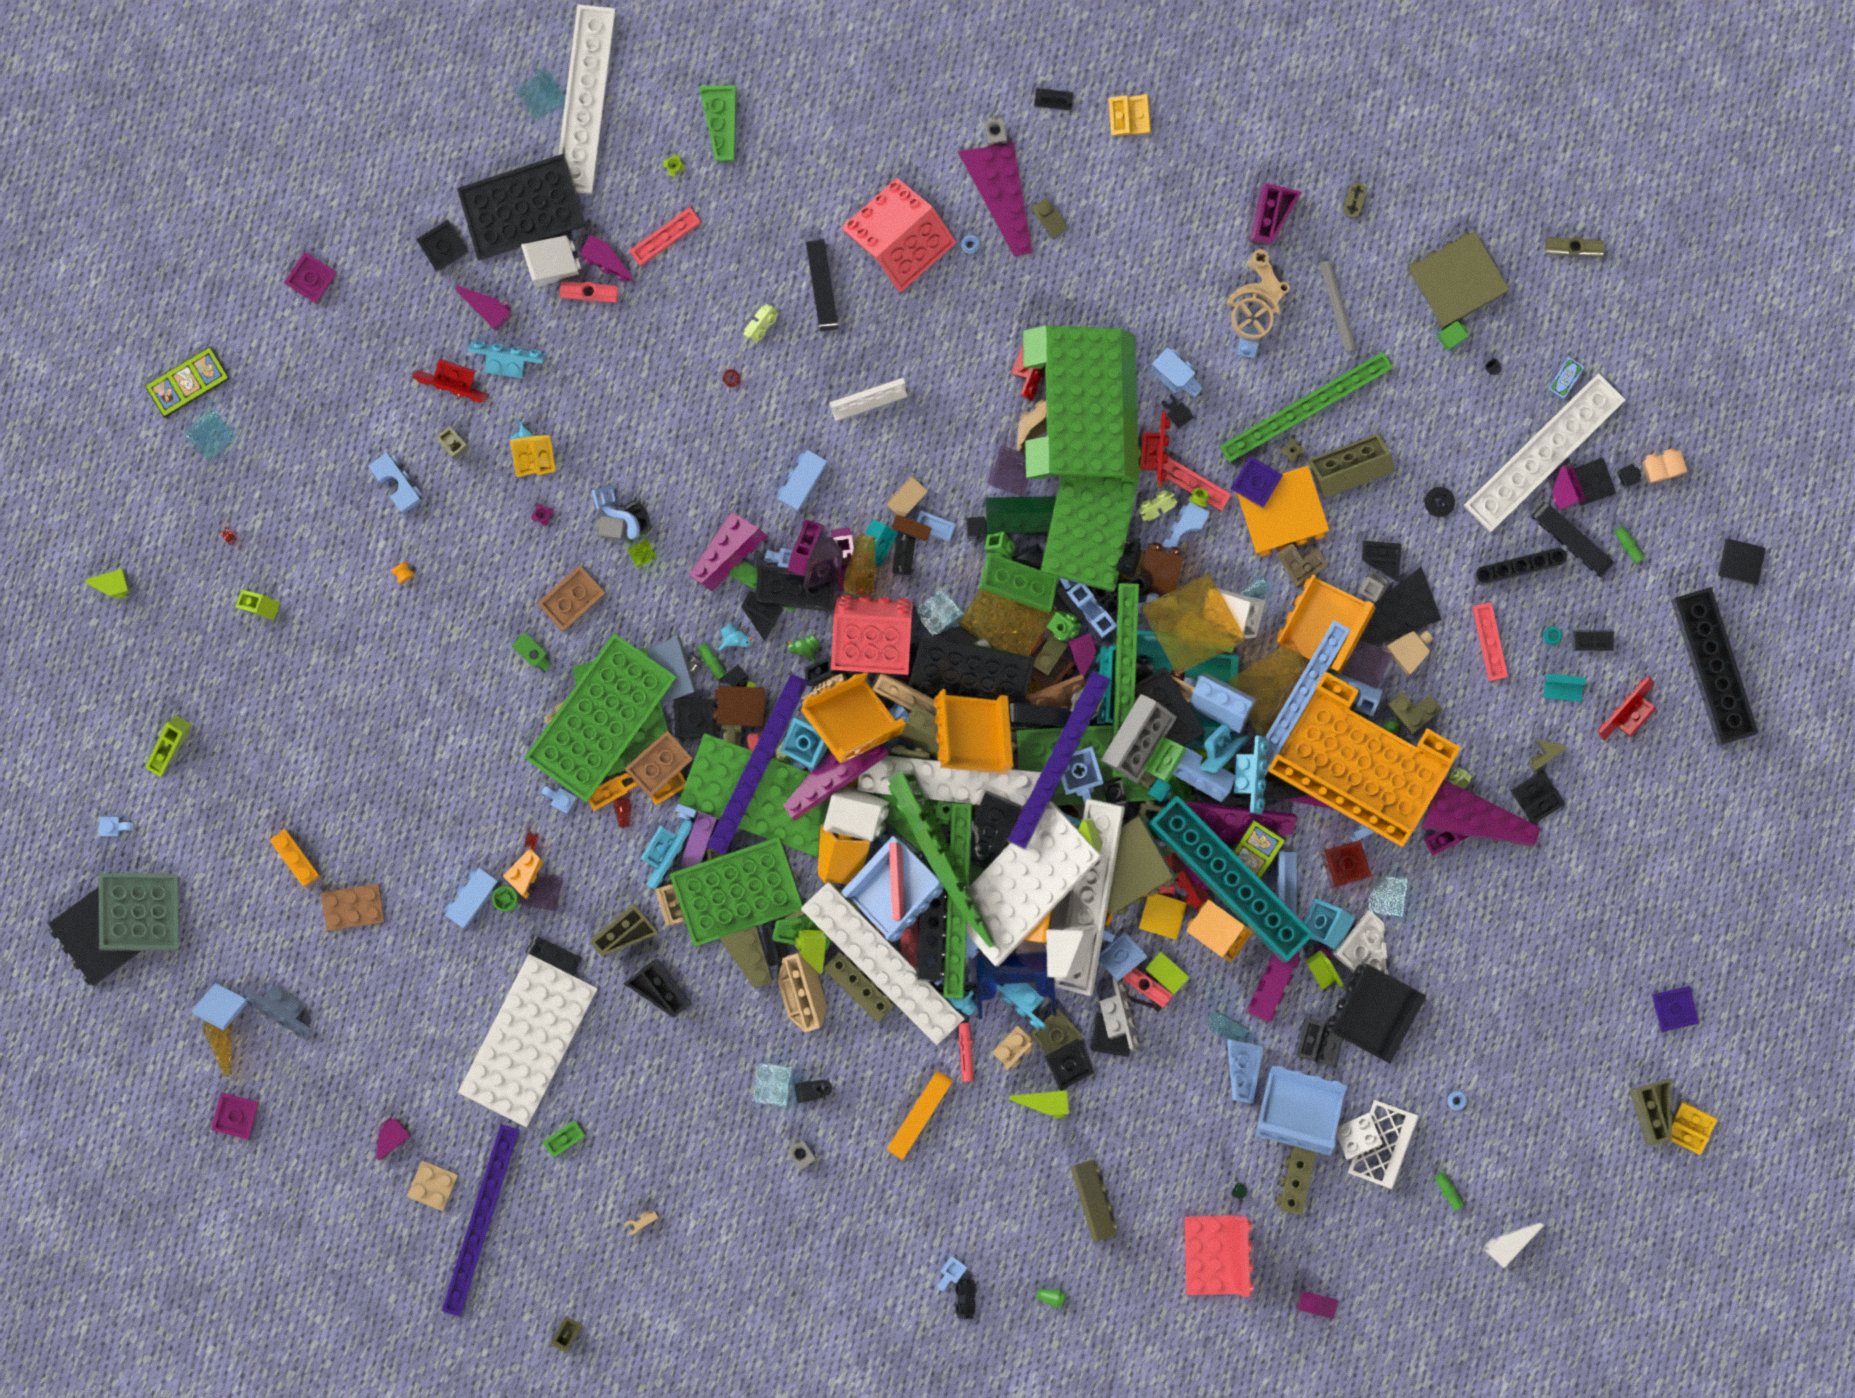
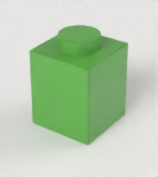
M1456 321L1440 332L1437 338L1449 352L1467 339L1469 335L1467 334L1466 326Z

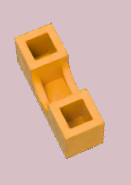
M282 830L269 840L303 887L307 888L322 877L312 862L301 851L299 844L288 830Z

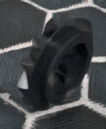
M1444 487L1431 489L1426 494L1424 500L1425 509L1430 515L1438 518L1449 515L1455 506L1454 495ZM1443 496H1445V497L1443 498V499H1444V500H1443V504H1445V505H1444V506H1441V505H1440L1439 507H1437V508L1435 509V506H1436V503H1437V502L1434 501V500H1435V499H1438V500H1439L1440 498H1442Z

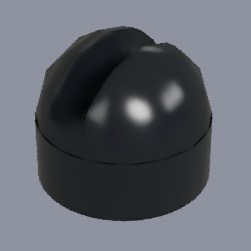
M1492 359L1486 363L1485 369L1491 375H1498L1502 370V366L1498 359Z

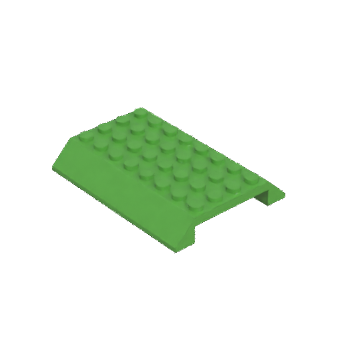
M1046 325L1023 330V368L1042 369L1045 365L1047 421L1046 437L1025 441L1026 479H1045L1047 475L1116 477L1119 478L1120 482H1139L1135 335L1121 328Z

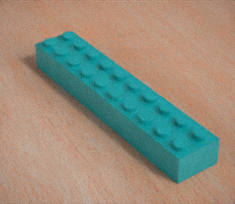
M1178 796L1173 797L1147 824L1282 962H1287L1314 935Z

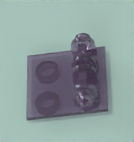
M1359 639L1342 674L1377 689L1393 654Z
M538 872L535 882L529 885L527 890L529 893L528 897L525 899L520 894L518 904L556 911L564 877Z

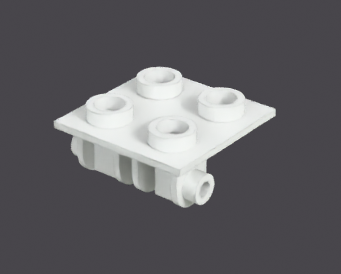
M1370 1113L1337 1126L1336 1135L1347 1160L1353 1159V1157L1360 1154L1363 1155L1364 1152H1369V1150L1376 1147L1379 1148L1383 1144Z

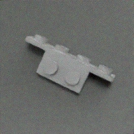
M1112 977L1116 996L1099 1001L1108 1038L1113 1039L1126 1034L1130 1050L1137 1053L1141 1052V1039L1137 1035V1022L1132 1015V1003L1127 995V983L1122 978L1117 982Z

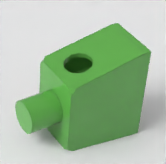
M525 632L511 645L532 667L537 665L545 672L552 665L544 657L547 653ZM532 650L538 654L535 659L529 655Z

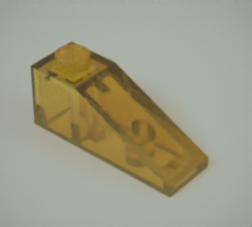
M864 533L860 534L845 571L844 592L854 596L874 593L875 537Z
M206 1021L203 1023V1034H206V1039L223 1076L231 1077L233 1021L224 1031Z

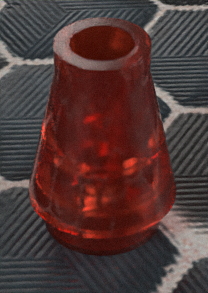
M630 799L615 800L613 807L618 827H629L632 809Z

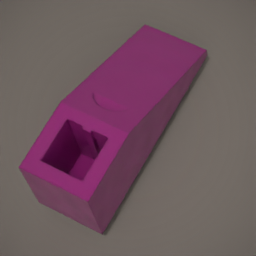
M589 235L580 253V257L583 259L582 262L591 267L593 264L600 267L599 270L607 275L611 272L617 275L616 278L624 283H627V281L632 283V276L608 243Z

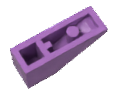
M698 812L679 867L687 868L702 863L707 845L717 824V818Z

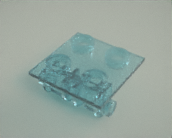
M547 69L543 72L541 70L537 71L535 77L515 88L533 120L538 119L565 102L564 96Z
M212 408L183 433L207 461L212 459L237 437Z
M943 588L912 611L928 630L929 634L932 635L947 629V626H951V623L958 618L960 619V616L964 614Z
M1372 875L1367 911L1371 910L1374 914L1404 917L1409 879Z
M1217 1010L1213 1011L1206 1024L1212 1032L1220 1033L1229 1040L1239 1042L1244 1039L1250 1030Z
M757 1063L752 1102L787 1106L792 1068Z

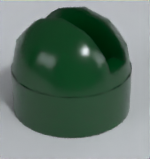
M1237 1182L1231 1196L1237 1199L1245 1198L1248 1193L1247 1187Z

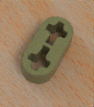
M1353 183L1349 188L1344 205V214L1348 218L1354 219L1361 212L1366 195V188L1362 183ZM1359 187L1362 194H1359L1357 199H1355V192L1352 189L1355 190ZM1352 202H1355L1357 212L1354 211L1353 214H1350V210L1347 207L1350 208Z

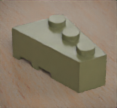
M632 903L591 937L589 942L601 956H604L659 933L640 909Z
M757 927L719 938L754 988L773 983Z
M1672 1078L1629 1090L1646 1146L1672 1140Z

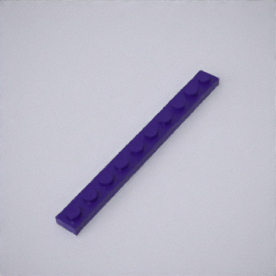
M1092 671L1008 838L1009 843L1026 850L1110 683V678Z
M793 673L790 674L707 847L725 855L809 681Z
M500 1124L441 1310L442 1312L461 1317L520 1131L519 1129Z

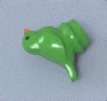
M812 634L806 636L805 639H798L795 642L788 641V651L790 653L805 656L811 659L813 664L817 662L815 651L819 650L818 648L821 644Z

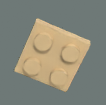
M422 1160L407 1197L444 1211L458 1175Z

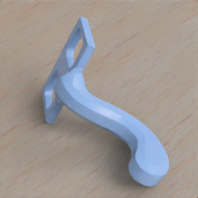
M613 486L592 490L596 509L602 508L609 517L624 519L628 525V538H637L640 533V527L636 517L627 511L616 510L612 506L617 504ZM607 490L611 491L612 502L609 501ZM597 492L601 494V505L598 503Z

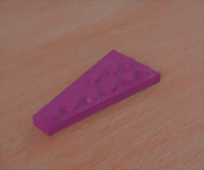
M1014 142L958 151V155L963 161L1013 256L1032 254Z
M880 744L840 763L830 750L783 806L791 818L796 821L887 757L889 753L883 744Z
M1443 780L1430 802L1421 827L1424 830L1433 829L1443 833L1445 831L1453 832L1456 835L1482 839L1491 838L1494 841L1504 840L1526 846H1534L1536 844L1541 829L1446 780Z
M1184 801L1226 845L1238 843L1254 818L1282 836L1293 834L1297 816L1294 813L1262 810V814H1254L1250 812V808Z

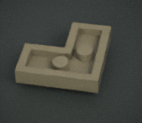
M1290 544L1276 554L1295 586L1300 585L1328 565L1317 548L1303 558L1293 544Z

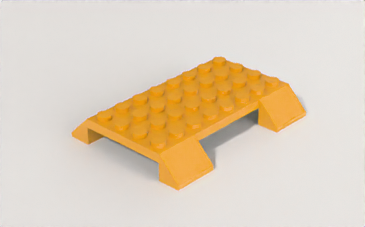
M1325 671L1316 687L1315 693L1267 771L1403 848L1446 777L1461 747L1429 729H1426L1417 747L1411 745L1351 711L1350 708L1359 690Z

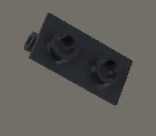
M1036 88L1034 107L1072 111L1074 92Z
M897 535L892 573L911 575L915 537Z
M1133 539L1130 543L1125 542L1123 555L1120 557L1116 571L1134 578L1142 552L1139 539Z
M775 926L762 928L770 966L782 964V959L788 957L785 943L772 939Z
M960 1279L955 1287V1292L958 1295L955 1313L958 1319H974V1315H976V1301H969V1297H976V1283H974V1279Z

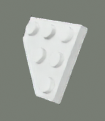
M1371 910L1367 911L1334 952V955L1353 973L1356 967L1363 961L1389 975L1386 969L1387 951L1383 931H1385L1384 923Z

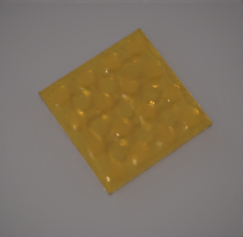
M1210 574L1204 575L1141 607L1144 616L1177 675L1246 640Z
M979 589L961 616L958 624L978 639L986 640L991 648L1029 656L1058 608L1053 605L1052 611L1047 613Z
M1294 641L1287 643L1227 680L1231 686L1256 698V702L1248 717L1259 736L1266 737L1307 667Z

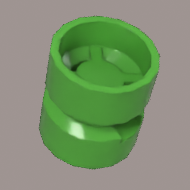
M502 886L494 891L492 902L498 910L511 912L518 907L519 895L514 889Z

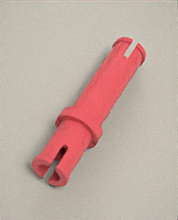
M960 1023L958 1025V1045H960L962 1082L974 1081L973 1040H971L970 1023Z

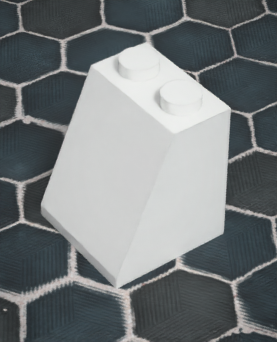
M567 235L521 245L535 288L579 275L578 269H581L578 258L573 256L572 252L576 250L573 241L568 240Z
M1218 588L1209 590L1205 597V609L1202 611L1200 619L1220 633L1238 639L1255 638L1266 601Z
M849 785L834 793L831 797L823 830L868 841H873L882 835L884 831V826L882 825L889 812V809H887L888 801L863 791H857V788Z
M1058 926L1046 930L1048 977H1055V980H1067V978H1072L1074 974L1081 972L1097 932V926Z

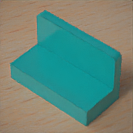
M872 520L855 554L881 566L898 532L883 523Z
M1547 674L1545 675L1543 697L1545 699L1581 702L1586 677Z

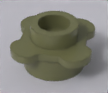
M1290 439L1288 445L1282 447L1281 453L1286 455L1289 461L1295 462L1297 457L1304 453V448L1299 446L1296 440Z

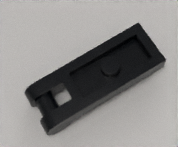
M533 935L531 939L533 941L530 947H527L526 953L572 975L575 974L582 960L581 957ZM539 944L545 946L542 953L536 951Z

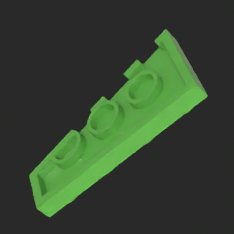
M736 85L698 86L715 160L717 162L735 161Z

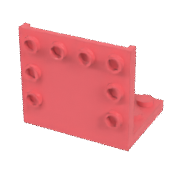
M898 178L891 182L841 227L851 239L876 259L900 293L957 243L935 209Z
M841 595L837 597L833 622L831 670L908 675L913 602L906 598H899L898 601H894L888 597H880L879 600L871 599L869 596L852 598L851 595Z
M1243 1215L1184 1216L1186 1295L1238 1294L1242 1297H1250V1292H1253V1280L1250 1279L1249 1272H1253V1261L1249 1260V1252H1252V1240H1248V1233L1252 1232V1223L1248 1220V1217Z

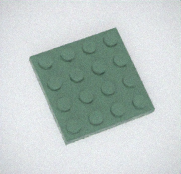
M99 873V950L178 951V874Z

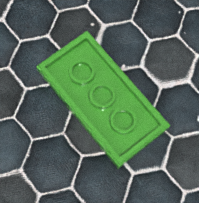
M988 553L986 554L979 589L1050 613L1052 611L1058 577L1040 573L1038 569Z

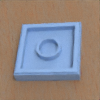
M1124 932L1100 952L1099 962L1118 982L1145 960L1147 956L1128 934Z
M215 983L193 1008L192 1013L224 1031L246 1006L247 999Z

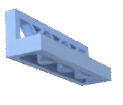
M1279 851L1277 854V897L1295 915L1297 914V852Z

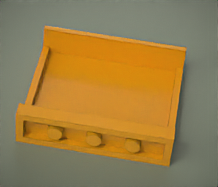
M1309 466L1282 473V478L1264 508L1259 507L1235 492L1254 546L1255 555L1260 554V557L1272 554L1271 550L1278 549V551H1281L1290 544L1296 543L1299 546L1308 543L1307 539L1314 537L1315 540L1326 537L1325 534L1329 532V527Z
M1312 575L1311 578L1306 580L1303 586L1305 590L1302 595H1298L1296 598L1293 612L1290 611L1285 620L1287 623L1284 629L1281 628L1276 637L1278 639L1277 642L1285 649L1311 660L1329 627L1335 620L1350 629L1328 670L1341 675L1376 608L1373 603L1362 601Z
M867 672L855 674L845 682L840 681L830 689L825 688L817 695L808 696L801 708V712L840 763L901 735L906 725L902 718L899 720L893 718L865 681L868 675Z
M942 689L934 699V706L937 708L935 723L938 725L936 740L939 743L938 760L940 761V768L1007 774L1013 767L1008 696L1000 695L997 700L946 695L945 689Z

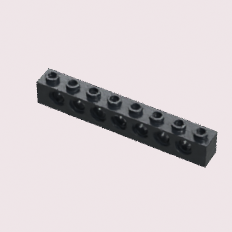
M940 826L947 843H950L951 831H948V826ZM922 851L921 861L936 875ZM945 888L942 889L943 891L940 896L934 898L938 901V908L934 909L929 906L927 910L921 912L918 916L915 981L940 982L941 978H944L945 967L941 966L942 958H945L946 951L945 947H942V941L946 939V927H943V920L947 919V908H944V900H948V892ZM929 918L937 920L938 925L936 928L928 925ZM929 937L936 939L937 945L935 947H930L927 944ZM929 956L933 957L936 960L935 966H928L926 958Z

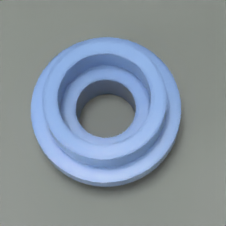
M966 235L961 241V248L967 254L977 252L980 247L979 239L974 235ZM969 241L974 243L972 248L967 247Z
M1454 1091L1449 1094L1447 1103L1453 1110H1462L1467 1104V1098L1464 1093ZM1455 1097L1460 1098L1458 1105L1453 1102Z

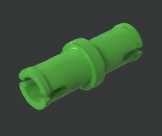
M1624 525L1614 531V534H1616L1623 545L1622 549L1627 551L1634 564L1645 558L1635 544L1636 540L1631 538Z
M707 642L699 646L697 650L706 662L705 666L710 668L717 681L723 678L726 672L719 663L718 656L715 657Z
M1444 1171L1433 1177L1442 1190L1441 1194L1443 1197L1446 1196L1454 1211L1464 1206V1203L1455 1191L1456 1187L1452 1186Z

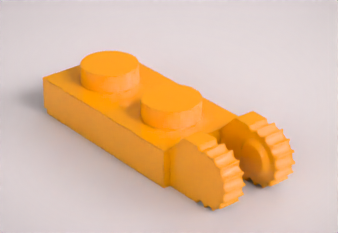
M625 773L599 786L588 802L595 812L639 785L634 781L624 787L622 781L631 777L628 773Z

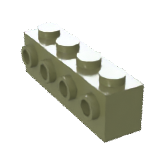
M838 952L823 969L879 1023L894 1007L892 1005L893 1001L886 994L882 995L878 991L879 987L872 980L869 982L864 977L866 974L859 967L855 968L851 964L852 960L845 953L841 954Z
M1289 1145L1288 1148L1292 1150L1290 1156H1286L1284 1167L1287 1168L1286 1175H1282L1280 1186L1283 1187L1282 1194L1277 1196L1276 1205L1279 1206L1278 1210L1303 1215L1316 1152Z

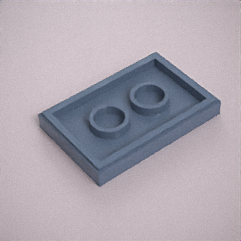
M675 637L647 648L650 659L677 677L661 699L662 704L697 692L681 637Z

